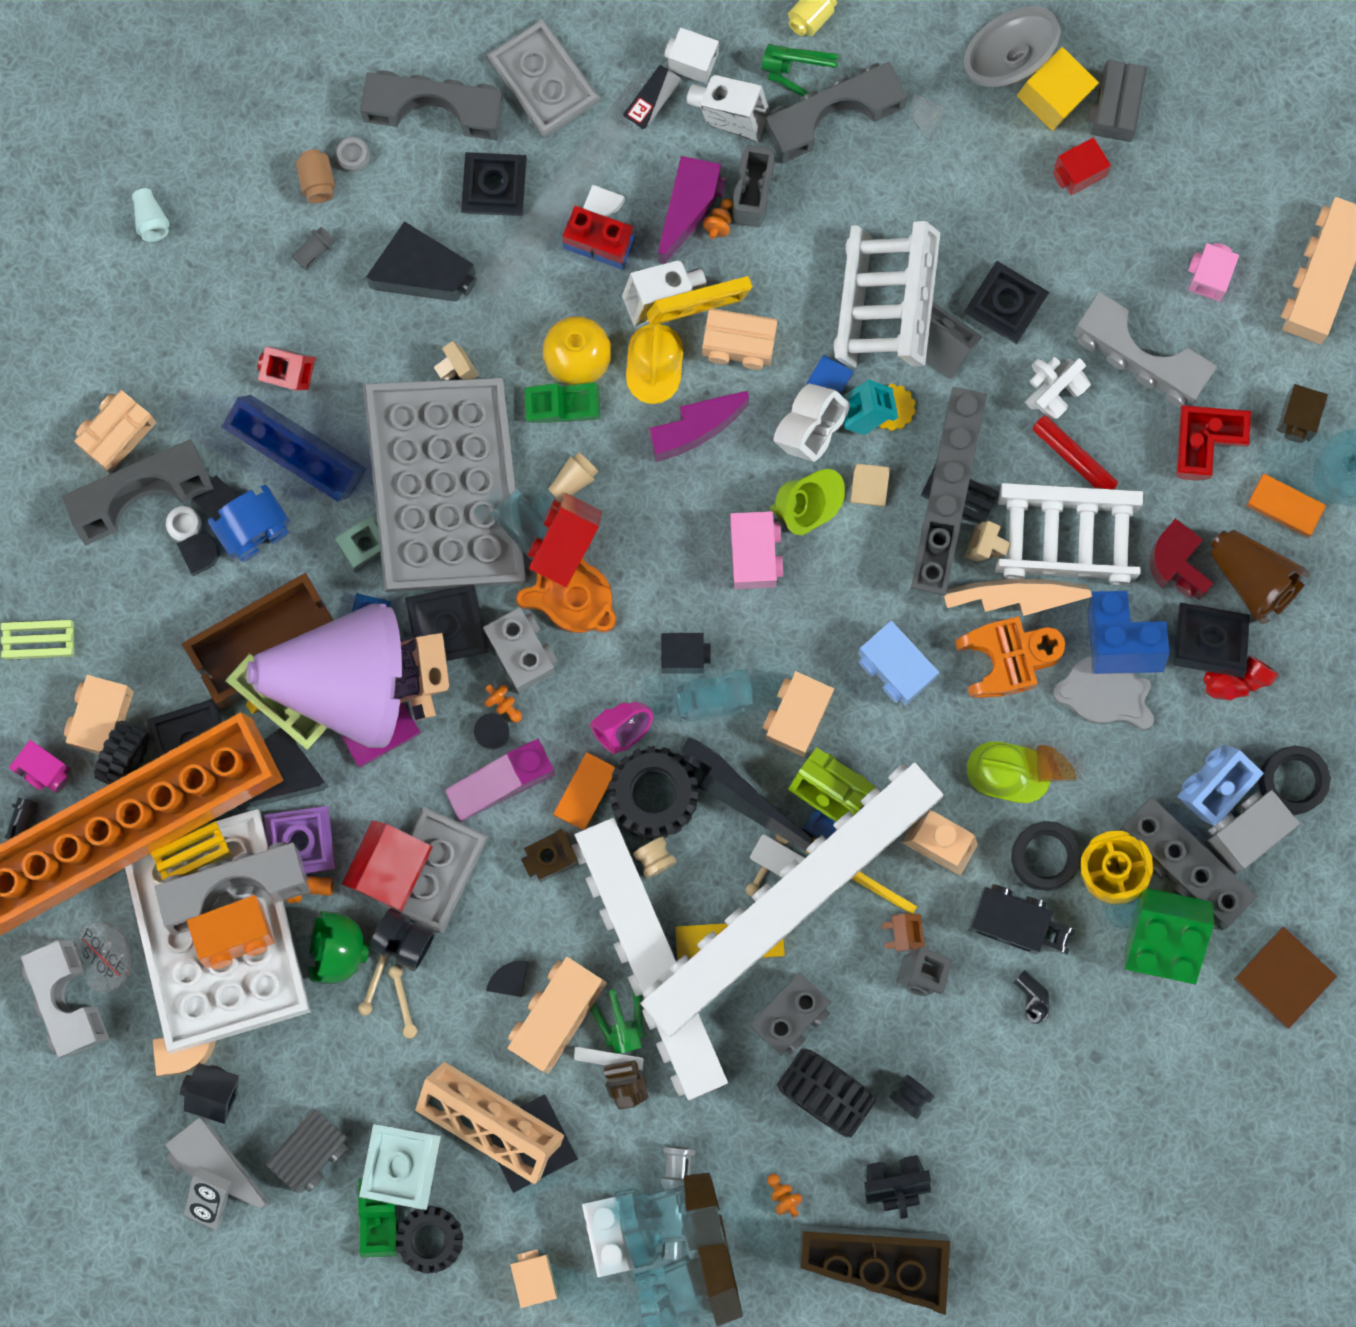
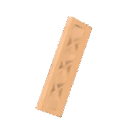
M443 1062L425 1079L415 1109L418 1113L535 1185L542 1177L548 1158L561 1146L564 1134L446 1062ZM433 1096L441 1101L445 1111H440L428 1104L430 1097ZM464 1115L469 1118L475 1129L471 1130L464 1126L459 1116ZM489 1134H495L501 1138L505 1148H500L493 1144ZM524 1152L537 1160L534 1168L524 1163L519 1153Z

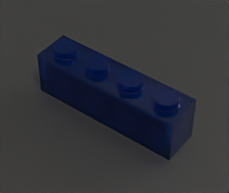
M253 395L238 397L221 426L337 502L350 498L367 469Z

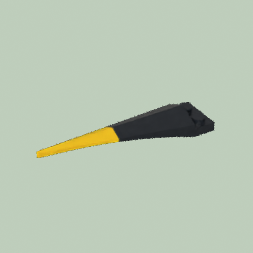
M688 734L685 736L680 745L681 750L685 751L683 759L700 769L705 764L709 766L698 788L809 853L806 849L815 841L814 838L758 793L718 752ZM860 871L851 878L910 914H913L917 908L916 905Z

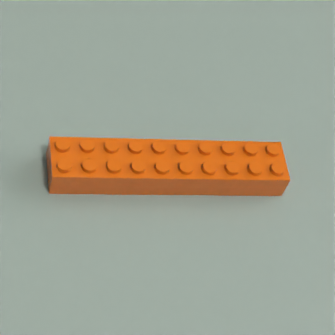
M240 712L0 844V936L284 781L253 718Z

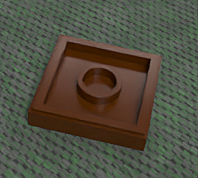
M1281 927L1239 972L1234 980L1286 1029H1289L1337 976L1285 927Z

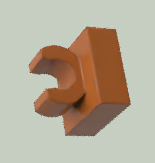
M921 914L893 915L892 921L882 924V929H893L895 936L893 942L884 943L885 948L896 949L897 952H912L921 946L925 948Z

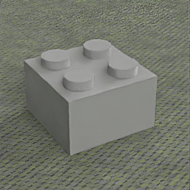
M1273 790L1263 796L1258 791L1235 808L1239 813L1238 816L1234 817L1230 813L1218 824L1211 827L1208 832L1212 837L1204 843L1221 863L1233 874H1236L1249 866L1300 823Z

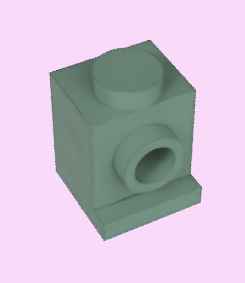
M371 516L334 538L335 544L353 572H356L362 566L381 555L378 523L375 524ZM364 538L371 540V548L362 550L359 547L360 540Z

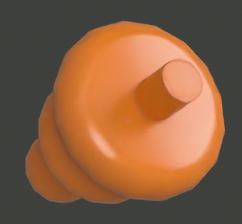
M728 198L723 199L720 203L721 208L713 209L711 216L703 221L704 229L710 233L709 238L711 239L726 237L730 233L728 224L731 222L732 217L728 211L732 209L733 202Z
M489 684L485 688L490 694L484 702L485 706L491 707L496 703L498 705L496 708L498 714L501 715L506 712L513 723L520 722L522 713L513 708L514 697H504L508 691V686L502 684L495 690Z
M770 1174L767 1177V1184L774 1189L771 1199L774 1202H779L775 1207L776 1213L778 1215H785L790 1212L793 1218L798 1216L799 1213L796 1208L802 1202L801 1194H791L792 1187L789 1184L782 1185L777 1174Z

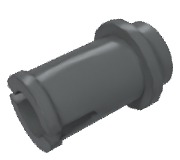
M322 227L317 231L313 229L311 231L313 235L291 255L306 271L327 250L331 251L333 249L332 245L335 243V240Z

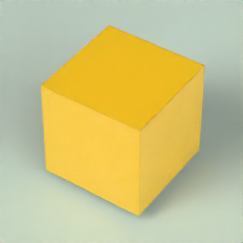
M1061 47L1025 83L1017 97L1047 127L1054 131L1088 97L1099 82Z

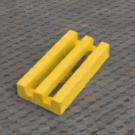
M216 821L151 852L162 880L178 874L184 876L194 874L202 866L215 864L232 856ZM215 835V837H213V838H211V839H209V840H206V841H204V842H202V843H200V844H198V845H196V846H194V847H192V848H190V849H188V850H186V851H183V852H181V853H179V854H177V855H175V856H173V857H171V858H169V859L163 861V859H165V858H167V857H169V856H171V855H173V854H175V853H177V852H179V851H181V850H183V849H186V848H188V847H190V846H192V845H194V844H196V843H198V842H200V841H202V840H204V839H206V838H209V837ZM217 845H219L221 848L186 866H183L171 873H168L167 869L176 866L186 860H190Z

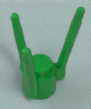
M769 43L764 52L761 70L769 72L768 80L778 82L803 97L809 92L782 76L783 73H790L793 61L836 68L838 63L832 60H838L839 56L835 53L794 49Z
M611 989L609 995L617 1022L616 1025L611 1026L612 1033L596 1003L590 1009L604 1035L607 1047L613 1046L614 1053L616 1054L642 1048L640 1038L646 1036L642 1025L641 995L636 997L633 991V1027L632 1020L625 1022L616 990Z

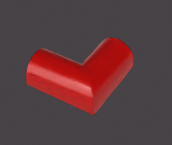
M1181 405L1176 477L1196 481L1210 479L1213 475L1214 445L1248 447L1250 443L1251 411Z

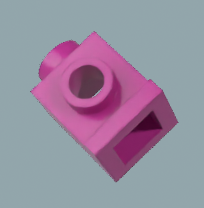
M32 740L28 741L9 767L10 770L21 777L27 772L23 779L41 791L46 786L55 793H59L65 787L69 780L67 774L71 770L69 766Z

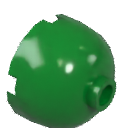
M321 911L322 918H316L311 935L309 954L313 952L315 967L308 966L309 979L313 983L339 984L352 977L357 972L360 963H366L369 943L363 942L362 930L348 916L336 912Z

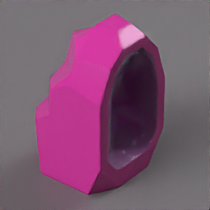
M640 702L621 703L613 709H605L589 726L600 744L612 754H617L628 750L642 739L652 724L653 712L650 707Z

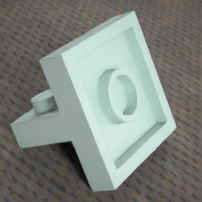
M373 1124L359 1197L427 1210L441 1136Z

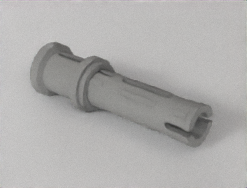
M663 1147V1153L666 1154L665 1175L660 1179V1184H662V1188H665L661 1244L658 1258L682 1260L686 1213L684 1175H690L691 1157L695 1155L696 1149Z

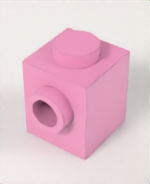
M1207 243L1202 253L1195 252L1188 271L1194 274L1188 291L1220 302L1227 291L1239 254L1233 253L1232 249L1226 245L1219 243L1211 245Z

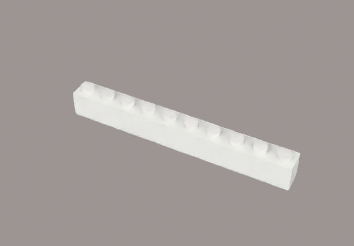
M915 762L909 768L905 764L898 767L888 777L892 783L881 792L877 787L860 801L864 807L853 816L849 811L833 825L837 829L834 834L827 840L823 835L817 838L806 849L810 855L801 863H798L796 859L791 861L779 872L783 878L777 884L771 887L767 883L752 896L755 901L752 906L746 911L739 907L724 921L728 927L719 935H716L714 931L709 933L697 944L701 950L691 959L686 955L683 956L670 968V971L673 973L670 978L663 984L657 979L642 993L646 999L640 1004L669 1037H672L943 798L944 794Z

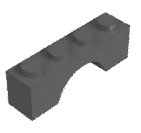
M890 62L882 65L874 63L864 68L861 74L856 77L838 79L831 84L829 89L823 92H810L804 95L798 103L790 107L782 105L773 109L769 116L766 117L765 130L782 164L813 150L814 132L821 120L827 115L839 110H854L863 113L876 122L905 109L907 95Z
M379 70L376 73H366L360 112L364 123L397 127L401 120L412 110L423 106H438L448 110L458 119L464 136L498 141L504 100L502 90H497L496 87L488 84H479L477 87L466 86L462 82L452 79L436 82L430 81L429 78L421 75H411L410 78L396 76V74L390 71Z
M189 439L80 487L62 497L72 525L86 546L117 532L119 521L124 511L140 498L153 494H166L175 497L183 503L214 488L202 458L192 440Z

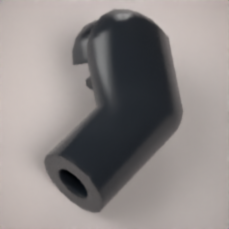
M1024 970L1013 983L1026 994V1019L1033 1024H1039L1046 1020L1049 1014V992Z

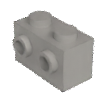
M521 607L483 627L486 636L518 694L556 674L552 664L558 661L548 643L543 646L540 644L535 634L541 632L531 613L525 616Z

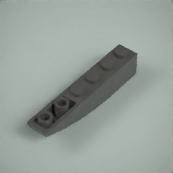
M957 387L952 388L930 488L911 589L946 596L987 398L986 393Z

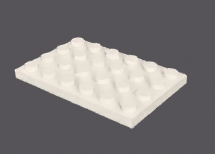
M259 809L216 821L232 856L215 864L223 865L232 862L235 856L243 853H253L255 855L267 851L269 844ZM211 823L202 825V826L198 827L197 829H195V830H193V831L187 833L186 835H188V834H190V833H192V832H194V831H196V830H198V829H200V828H202V827H205V826H207V825H209V824H211ZM213 835V836H211V837H209V838H206V839H204V840H202V841H200V842H198V843H196V844H194V845H192V846H190V847H188V848H186V849H183V850H181V851H179V852H177V853H175V854H173V855H171V856H169V857L163 859V861H165V860H167V859H169V858H171V857H173V856H175V855H177V854H179V853H181V852H183V851H186V850H188V849H190V848H192V847H194V846H196V845H198V844H200V843H202V842H204V841H206V840H209V839L215 837V835ZM217 845L190 860H186L176 866L167 869L168 873H171L183 866H186L221 848L219 845ZM151 854L125 867L165 1044L170 1054L311 1012L283 901L276 903L267 892L254 886L234 887L220 895L210 911L256 895L263 904L275 944L267 946V950L259 955L246 956L245 954L232 959L233 962L224 968L212 969L210 967L206 969L198 959L190 930L171 935L164 927L154 886L162 884L163 880Z

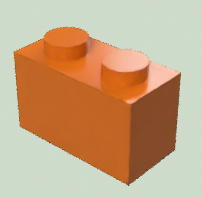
M256 895L186 920L198 959L206 969L210 967L212 969L224 968L230 965L234 958L245 954L246 956L259 955L267 950V946L275 944L263 904Z

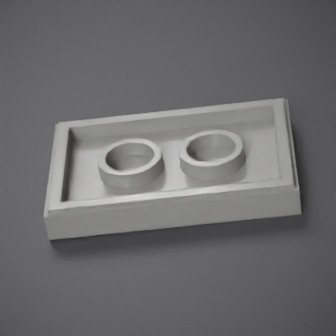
M543 19L487 55L488 61L543 138L554 133L600 102L599 96Z
M423 807L410 836L431 845L433 848L403 911L399 912L408 916L409 919L420 922L443 934L489 837ZM378 902V904L383 907H386L388 909L392 908L388 905Z

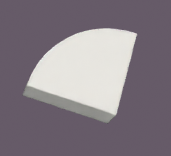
M592 185L583 208L607 217L612 213H616L621 208L625 197Z

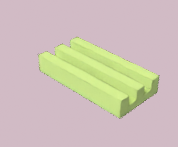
M72 620L1 623V630L3 631V637H1V644L3 645L1 658L4 660L74 657V622ZM66 629V634L11 636V632ZM66 642V648L11 650V645Z

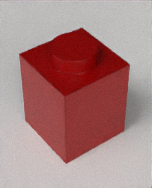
M1093 137L1059 155L1053 174L1058 185L1062 189L1066 187L1072 196L1107 177L1111 165Z

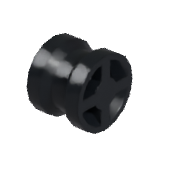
M906 1074L902 1080V1087L898 1091H893L889 1098L917 1120L922 1114L921 1108L925 1103H930L935 1096L918 1081Z

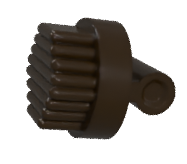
M635 1060L604 1066V1075L608 1079L605 1084L608 1095L614 1099L619 1110L636 1107V1105L643 1103L649 1098L645 1087L647 1085L644 1072L639 1070Z

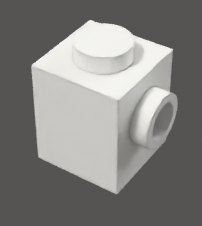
M680 27L677 37L669 39L664 56L668 58L669 71L707 84L719 54V41Z

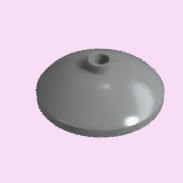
M1039 6L1021 7L998 16L985 25L968 45L964 56V68L968 76L976 84L986 87H1004L1028 78L1037 72L1054 53L1060 39V24L1050 10Z

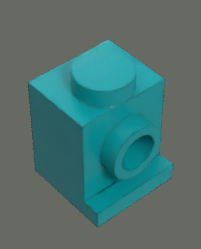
M868 379L842 396L850 403L848 414L843 422L845 429L866 435L888 419L894 421L899 418L891 387Z

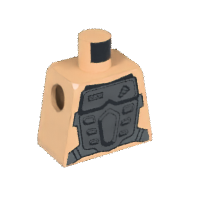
M442 633L416 637L401 642L402 678L395 677L394 698L400 699V703L411 702L415 721L436 716L431 696L448 691L449 688Z

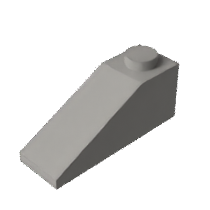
M199 1117L165 1144L170 1151L166 1157L179 1173L184 1170L186 1174L193 1177L198 1166H202L232 1181L229 1191L230 1195L259 1209L266 1208L271 1204L206 1118Z

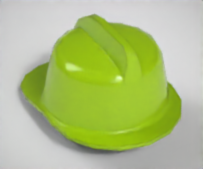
M825 468L802 479L785 482L779 488L775 503L770 506V511H773L793 534L800 536L807 534L836 516L843 505L845 484L842 476L835 470Z
M989 741L979 745L971 753L967 762V776L971 785L978 792L989 797L1015 803H1031L1039 800L1047 792L1051 783V770L1048 762L1040 753L1030 748L1005 742Z

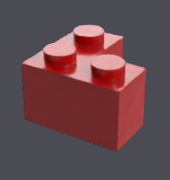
M566 492L561 501L554 498L543 523L544 526L548 527L543 539L535 538L527 553V556L532 558L529 569L567 588L599 528L602 511Z

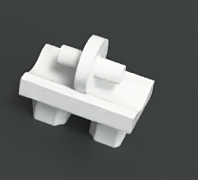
M1053 357L1047 364L1037 359L1032 364L1036 375L1030 380V383L1035 388L1043 381L1044 383L1025 401L1030 409H1040L1050 419L1059 418L1067 410L1068 405L1058 394L1066 388L1073 397H1078L1091 385L1082 371L1086 367L1085 363L1080 358H1077L1075 361L1066 359L1062 364L1056 357Z

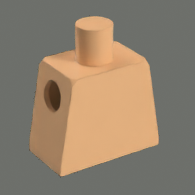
M931 810L927 811L910 826L901 842L961 876L978 846L974 834Z

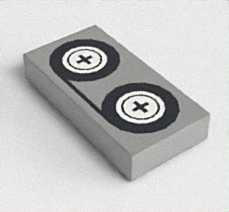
M198 1166L192 1177L184 1215L217 1230L223 1219L232 1181L202 1166Z

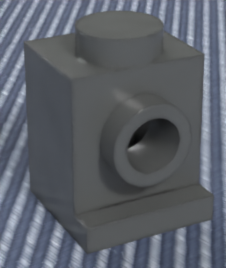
M921 946L903 956L896 982L902 984L907 991L914 995L928 996L934 992L942 994L944 993L953 960Z

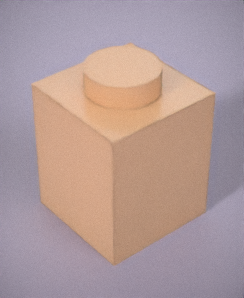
M538 1249L517 1254L518 1262L512 1263L510 1266L520 1307L523 1308L557 1299L558 1294L548 1254L539 1256Z

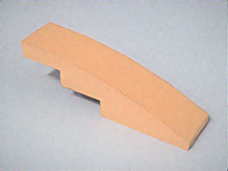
M1005 579L976 582L948 588L944 599L947 608L981 599L985 612L1019 603L1020 610L1023 616L1086 599L1092 597L1088 586L1083 584L1046 579Z

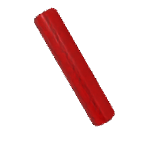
M1044 415L1034 424L1033 431L1095 489L1115 490L1118 481L1048 416Z

